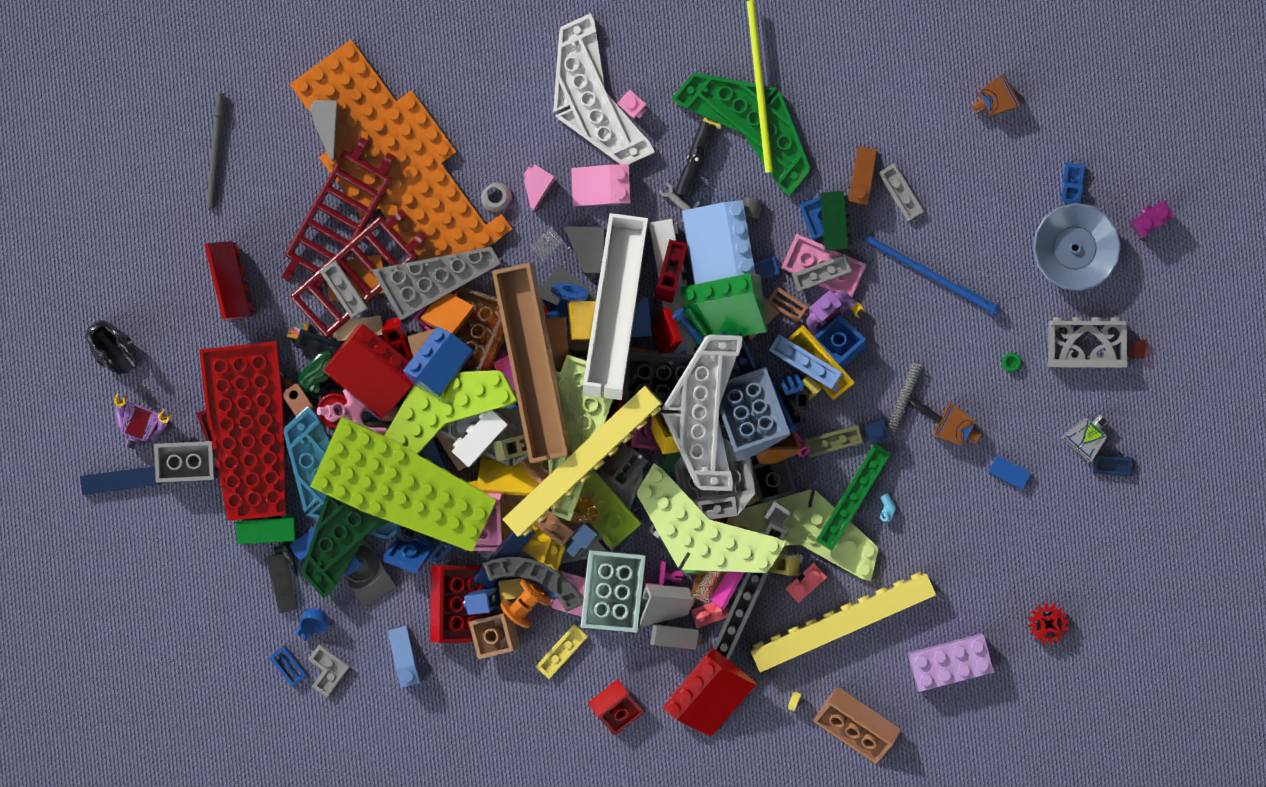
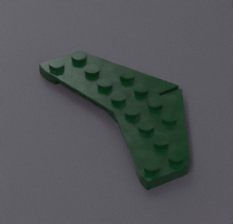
M326 495L302 568L304 578L323 599L333 591L367 534L390 522L363 512L340 501L342 503L340 505L335 498Z

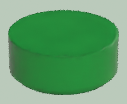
M1007 353L1002 357L1001 365L1004 370L1014 372L1020 368L1021 359L1016 353Z

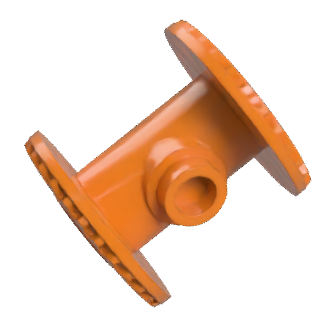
M522 578L520 583L524 592L519 594L514 603L503 599L500 607L505 615L520 627L528 628L531 626V621L527 614L538 602L546 606L550 605L551 598L533 580Z

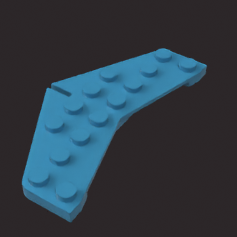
M307 406L285 427L284 436L303 510L306 512L318 500L319 503L307 513V516L319 519L327 494L310 487L330 441L315 412ZM389 522L368 534L383 539H390L397 533V524Z

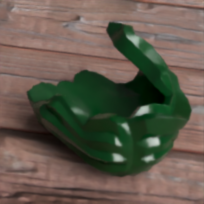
M329 350L317 354L299 375L301 389L312 399H315L316 395H318L320 387H324L327 383H336V381L323 372V369L333 358Z

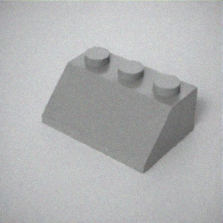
M212 441L154 444L156 483L217 479L216 458Z

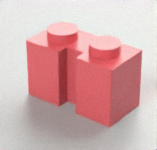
M814 562L802 571L803 578L798 580L795 577L784 587L798 603L827 578Z

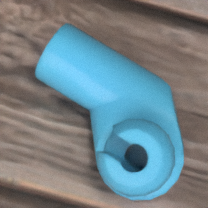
M886 493L880 497L884 504L880 514V519L883 522L890 521L896 510V506L889 493Z

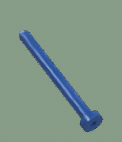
M682 308L677 310L672 318L675 321L679 320L698 344L701 345L704 340L702 335L686 318V312Z

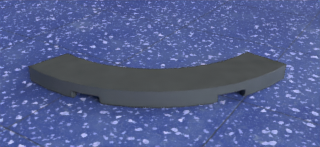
M521 557L498 558L483 563L490 581L511 576L528 578L542 584L554 593L566 612L583 605V601L573 585L562 574L544 563Z

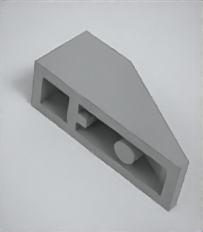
M313 100V104H310L309 115L312 116L329 159L335 160L338 102Z

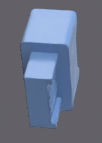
M583 522L572 536L573 541L566 551L574 557L581 547L584 549L588 547L598 535L597 532Z

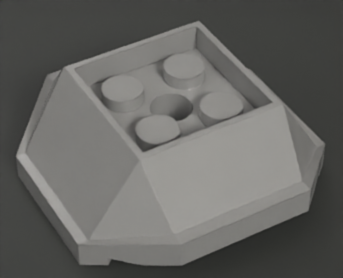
M723 439L729 471H731L733 480L732 491L701 490L697 488L682 456L674 466L677 485L709 520L740 515L756 494L751 457L737 461L729 439Z

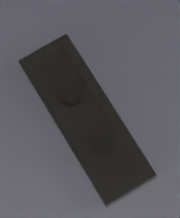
M284 553L266 557L279 614L299 609Z

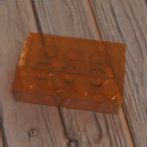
M460 286L455 296L473 305L475 309L455 334L458 339L474 351L461 370L466 372L490 371L505 337L498 300L496 297Z

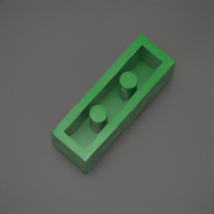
M291 514L280 515L279 518H272L270 516L252 520V518L236 521L237 544L296 541V517H291Z

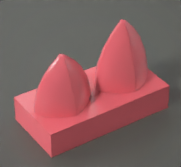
M711 602L691 609V613L696 627L699 628L727 618L731 608L729 602L725 609Z

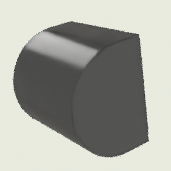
M743 197L745 217L759 220L762 200Z

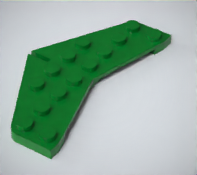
M700 73L690 75L671 100L685 109L742 133L764 164L756 84ZM764 86L765 103L777 88ZM779 91L769 104L766 103L773 172L770 175L781 191L790 196L807 176L810 166L782 94Z

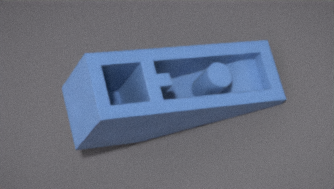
M407 625L388 630L400 687L420 683L421 679Z

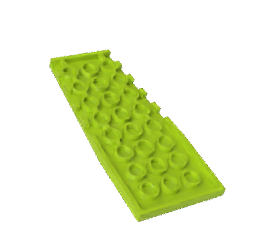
M344 416L341 417L310 487L363 512L471 552L474 550L497 501L495 497L489 496L483 490L475 488L462 478H458L449 473L448 470L433 464L427 458L419 456L416 452L399 442Z

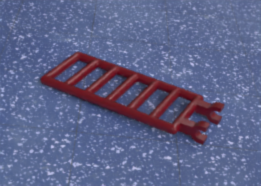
M402 209L398 210L388 221L382 216L376 218L291 294L290 298L324 337L329 338L351 317L347 312L341 315L314 285L323 277L320 270L336 260L341 269L365 294L362 300L367 304L383 289L378 283L370 290L343 258L352 251L375 277L372 270L377 269V267L358 247L366 238L390 266L399 265L372 234L374 230L381 226L405 252L408 258L401 264L417 260L418 256L413 250L422 244L427 237L421 231L408 244L401 238L393 227L407 216ZM307 290L316 297L336 320L329 328L321 322L300 298Z

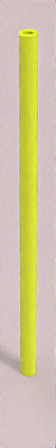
M750 0L747 1L764 165L765 173L773 172L755 1Z

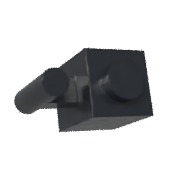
M779 391L787 410H789L793 423H804L805 417L799 416V410H809V391H799L789 395H785L784 391Z

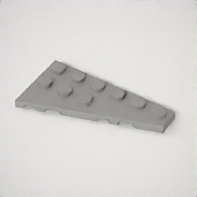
M492 247L373 269L372 272L398 318L402 320L501 263Z

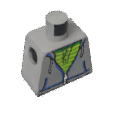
M1098 415L1093 422L1084 418L1065 433L1061 439L1087 462H1091L1107 438V435L1101 430L1108 422L1101 415Z

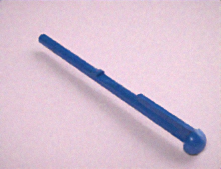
M869 235L866 238V243L990 312L989 316L999 314L1000 306L998 303L995 304L959 283L951 282L928 269L924 264L917 263Z

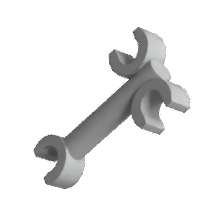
M670 183L665 184L669 188L668 193L659 191L662 197H668L681 210L692 209L673 192V187ZM699 201L694 204L693 209L697 208L700 204Z

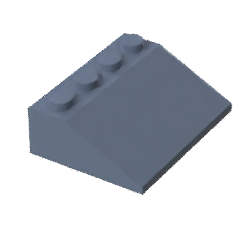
M766 367L728 380L719 411L737 461L755 456L790 435Z

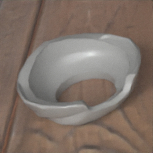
M500 182L490 184L481 194V203L490 212L505 210L512 200L509 187ZM495 187L502 192L503 198L499 203L489 201L487 193L489 189Z

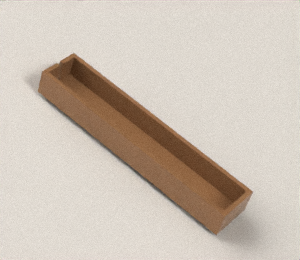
M526 263L494 270L492 274L530 463H537L572 455V449L535 264Z

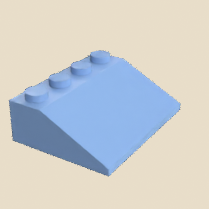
M743 200L723 202L682 211L694 284L748 273L755 274Z

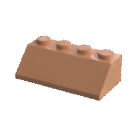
M838 686L829 695L813 719L815 724L875 764L892 747L901 730Z

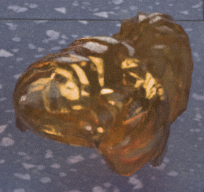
M579 497L571 521L563 518L560 519L565 524L572 526L577 523L596 521L599 512L593 506L590 498Z

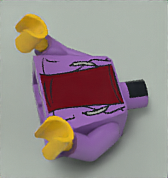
M830 290L809 308L806 324L812 335L815 336L839 314L842 315L849 308H851V311L857 318L860 317L857 312L859 310L865 312V309L846 291L841 290L834 293Z
M117 393L114 399L116 417L121 433L129 435L126 447L136 450L140 440L149 442L165 432L168 421L173 416L172 413L167 417L164 414L165 409L158 413L131 402L126 403L128 396L125 395L122 400L118 396L119 393Z

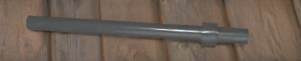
M216 93L215 108H213L214 126L206 203L208 208H214L221 123L225 109H223L224 93Z

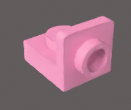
M631 90L617 103L632 119L640 118L647 111L645 109L647 103L642 101Z

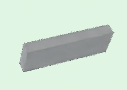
M895 163L878 173L907 222L925 212Z
M846 254L793 273L792 277L798 292L849 274L852 272Z
M336 260L320 270V273L351 319H354L368 309Z

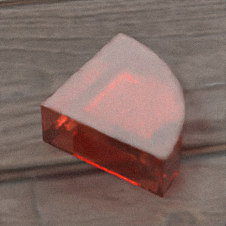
M1139 340L1131 344L1127 349V357L1145 359L1147 340Z

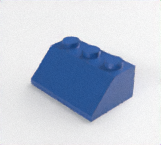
M437 326L403 372L413 384L440 397L474 351L451 332Z

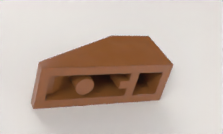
M857 147L848 203L861 206L867 205L876 149Z

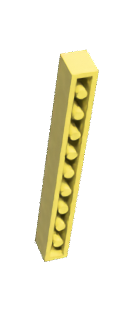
M644 386L502 520L518 537L522 535L527 536L534 529L532 526L537 521L541 523L548 516L546 512L551 508L553 510L562 503L560 500L565 495L567 497L576 490L574 486L577 483H583L590 477L588 473L593 468L595 470L599 469L605 463L603 459L607 455L610 457L619 450L617 446L621 442L625 444L633 437L631 433L636 428L640 430L647 424L646 419L650 415L654 417L661 411L660 406L663 403L647 386Z
M921 572L911 575L910 580L906 582L903 579L893 583L894 587L888 590L886 587L875 591L876 595L872 597L865 595L859 598V602L856 604L847 603L840 607V611L834 613L831 610L824 613V618L810 619L805 622L806 626L801 628L798 626L792 627L783 636L779 633L770 637L771 641L765 644L761 641L752 645L753 649L750 652L759 672L935 596L936 593L928 575Z

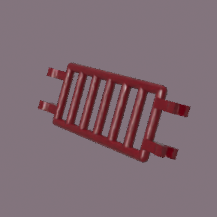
M363 137L359 139L353 153L346 150L342 152L285 252V256L291 262L284 271L282 278L290 281L298 265L313 273L320 269L318 266L294 253L299 243L328 260L335 256L332 252L304 237L309 226L344 247L366 228L393 180L386 173L396 156L387 153L379 169L360 158L369 143ZM346 160L383 180L379 190L341 170ZM337 176L373 196L374 198L369 207L332 187ZM327 194L333 195L364 213L360 223L354 222L323 204ZM320 210L355 230L351 239L347 240L313 220L317 211ZM351 252L343 258L345 262L349 258ZM321 277L314 284L319 290L325 281L324 277Z

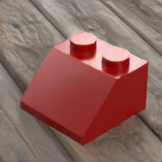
M618 679L588 702L596 716L614 736L644 713V710Z

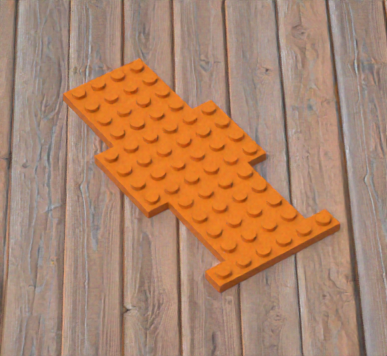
M352 40L345 43L289 84L308 111L310 104H313V100L338 102L335 160L329 159L327 152L319 157L330 173L342 152L346 150L353 153L361 137L367 139L369 143L360 158L374 167L380 168L387 153L396 156L386 173L393 180L375 212L380 209L387 220H389L398 210L402 209L407 216L393 228L407 244L421 231L426 235L427 239L413 250L418 256L417 261L488 248L513 230L502 214L487 225L483 222L442 165L443 162L457 153L412 90L397 101L393 98ZM346 160L341 169L376 190H379L383 183V180L349 160ZM337 176L335 181L346 195L369 207L374 198L373 196ZM358 211L361 217L363 218L364 213Z

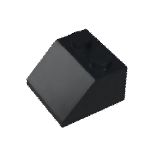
M788 458L778 463L756 464L752 466L755 487L760 503L798 493Z

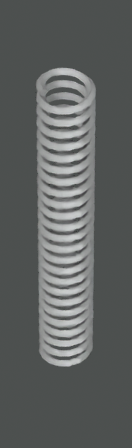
M913 361L911 369H909L910 372H908L909 375H907L903 389H901L902 392H900L899 400H897V406H894L896 409H893L892 417H890L891 420H889L890 423H888L889 426H887L888 432L893 435V432L897 430L898 424H900L898 422L901 421L899 418H902L900 415H903L904 407H907L905 404H908L906 401H909L907 398H910L911 390H913L912 387H915L913 384L916 383L913 381H917L918 373H920L919 370H921L919 367H922V365Z

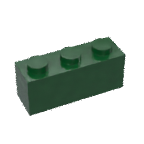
M844 191L821 192L820 206L824 251L847 250L848 245H851V235L847 234V226H850L849 214L846 215L845 207H848V195H844Z

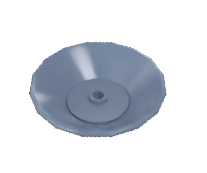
M1079 203L1057 207L1045 216L1035 232L1033 244L1037 267L1046 279L1062 289L1074 291L1097 287L1109 278L1119 262L1121 249L1118 230L1107 214L1092 205ZM1073 244L1078 246L1077 251L1072 250Z

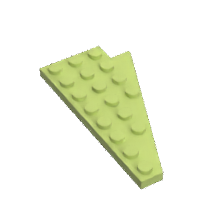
M567 354L561 372L556 371L573 454L606 423L614 399L604 398V394H601L600 397L583 395V382L587 361ZM569 456L548 460L549 475ZM584 482L577 483L574 486L576 490L567 497L565 495L560 499L562 503L553 510L551 508L552 515L571 521Z

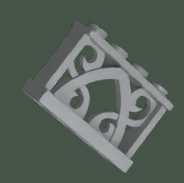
M1053 317V321H1048V367L1127 368V321H1122V318H1110V321H1103L1101 317H1093L1091 321H1084V317H1072V321H1065V317ZM1072 326H1082L1075 332L1072 328ZM1094 326H1104V327L1102 328V330H1101V332H1100V331H1099L1097 328H1095ZM1060 327L1068 330L1065 335L1061 333V336L1067 339L1066 342H1062L1056 337V330ZM1114 327L1119 331L1120 335L1116 341L1110 343L1108 339H1111L1114 334L1109 335L1107 331L1109 328ZM1087 331L1102 343V345L1093 349L1089 360H1085V354L1080 347L1073 345L1075 340ZM1055 343L1063 346L1059 359H1055ZM1120 343V360H1117L1112 346ZM1070 348L1078 351L1076 358L1071 356V353L1074 351H1069ZM1105 348L1106 351H1101L1104 356L1102 358L1097 357V351Z

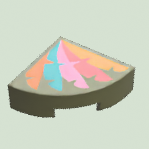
M302 322L294 325L288 331L286 337L297 339L300 329L308 331L310 323Z

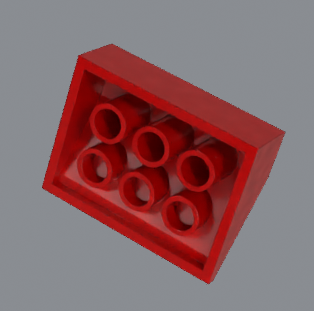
M233 241L204 244L222 320L232 322L252 317L254 306L252 300H248L247 293H250L248 283L244 282L243 279L245 269L243 263H239L238 256H241L238 244L235 245Z
M364 323L355 327L323 369V372L381 419L389 413L413 385L403 372L409 361Z
M431 565L430 642L474 643L469 622L491 616L492 611L468 615L467 610L464 608V599L471 592L488 588L474 580V576L483 565Z
M712 647L669 696L662 709L677 721L711 737L757 683Z

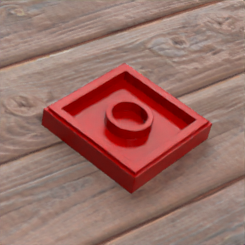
M666 307L661 311L652 323L651 331L659 352L673 354L683 340L677 324L672 318L673 314L670 307Z

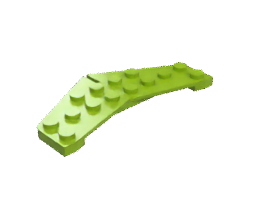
M497 370L458 372L440 397L414 384L384 436L399 442L419 454L447 424L498 408L512 406L518 402L517 396L506 374Z

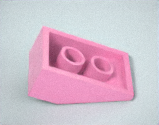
M629 164L571 168L573 207L630 204Z
M486 493L493 498L495 497L497 501L473 551H495L503 542V494Z

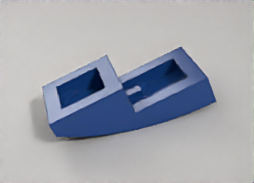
M1065 162L1061 202L1081 203L1084 164Z

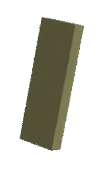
M859 425L803 440L804 445L809 448L808 458L864 443Z

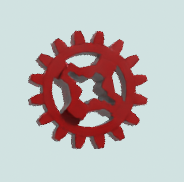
M1044 603L1043 608L1037 605V611L1031 610L1033 617H1027L1031 621L1030 624H1027V627L1032 628L1029 634H1035L1034 640L1037 641L1041 638L1042 644L1048 640V643L1052 645V640L1060 642L1058 637H1065L1063 631L1069 630V628L1065 627L1069 620H1064L1067 613H1060L1061 607L1055 609V604L1052 603L1048 607V604ZM1045 611H1052L1049 615L1044 616L1041 614ZM1058 617L1060 619V628L1057 626ZM1036 619L1039 621L1038 629H1036ZM1042 619L1050 621L1054 629L1051 627L1045 628L1046 624ZM1047 632L1055 633L1052 636H1044Z

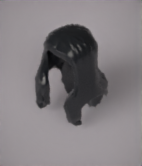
M98 320L88 327L86 339L93 357L100 366L107 367L108 370L119 375L122 373L127 374L135 367L136 355L132 348L134 344L129 336L105 320Z

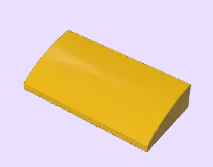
M804 325L787 338V340L843 373L837 384L840 388L838 393L817 381L833 400L855 383Z
M481 455L477 488L483 490L484 493L528 496L538 484L521 462L513 466V458H511V466L509 467L493 458Z

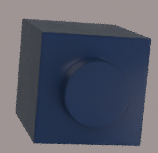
M883 419L864 425L870 444L890 437Z

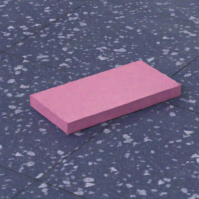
M796 234L781 269L793 274L844 254L838 251H824L822 244ZM847 256L852 272L819 284V286L834 293L843 290L853 297L867 264Z

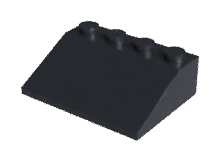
M629 352L621 408L644 386H647L663 403L660 406V412L679 413V410H663L662 407L694 355Z

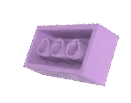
M983 634L907 653L916 688L919 692L994 672Z

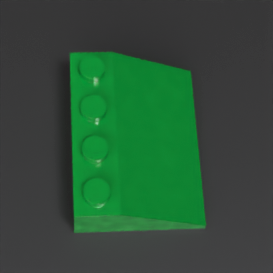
M748 273L681 287L684 310H687L685 303L688 308L693 307L711 335H721L720 332L725 331L727 335H738L741 332L743 337L768 332L760 275ZM686 313L687 319H688V320L692 323V325L695 327V325H694L693 322L691 321L690 317H689V316L687 315V313Z

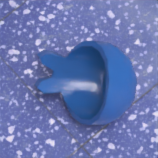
M319 608L306 609L301 616L300 627L296 630L295 636L302 635V639L306 641L309 640L310 633L326 631L329 625L328 615Z

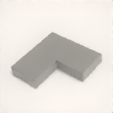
M319 644L308 659L323 671L312 687L327 698L351 666Z

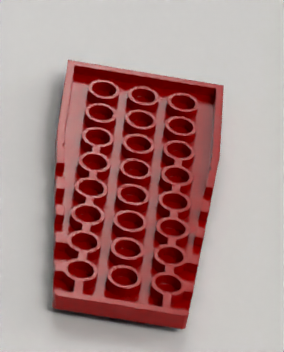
M277 341L199 349L205 408L216 456V465L219 472L227 520L285 515L283 396Z

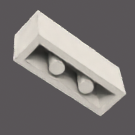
M496 410L481 413L479 415L480 421L477 424L472 423L466 430L468 434L463 439L460 437L453 444L455 448L451 452L468 467H471L510 424Z

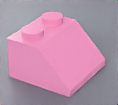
M534 164L533 167H528L523 176L525 178L524 182L530 207L535 212L555 181V177Z

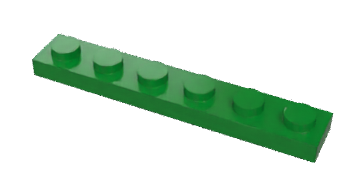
M876 443L873 444L815 542L830 551L834 549L889 458L890 452Z

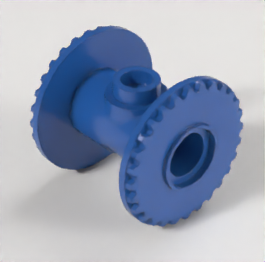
M555 283L551 287V292L559 297L557 311L547 313L545 318L565 316L566 329L570 330L567 302L584 301L588 298L589 293L584 287L577 284Z

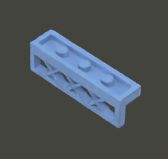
M781 335L777 336L769 349L771 353L838 393L840 388L837 384L843 376L842 372Z

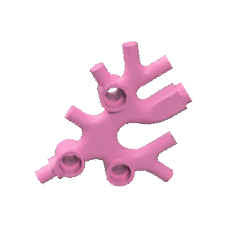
M344 390L343 393L347 399V404L343 405L337 402L333 405H326V407H318L317 414L325 415V418L330 422H335L344 416L367 427L361 419V414L364 411L370 412L379 420L393 421L400 408L394 406L381 419L347 390ZM367 427L382 435H385L387 432L386 428Z

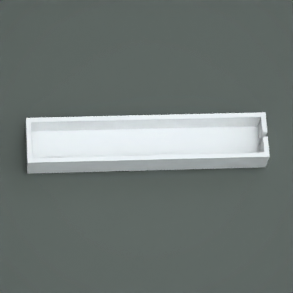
M612 213L609 215L583 382V395L600 397L601 394H604V398L622 400L648 218Z

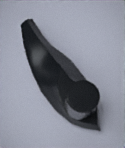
M285 541L282 546L274 547L275 555L284 553L295 576H298L296 563L289 544Z

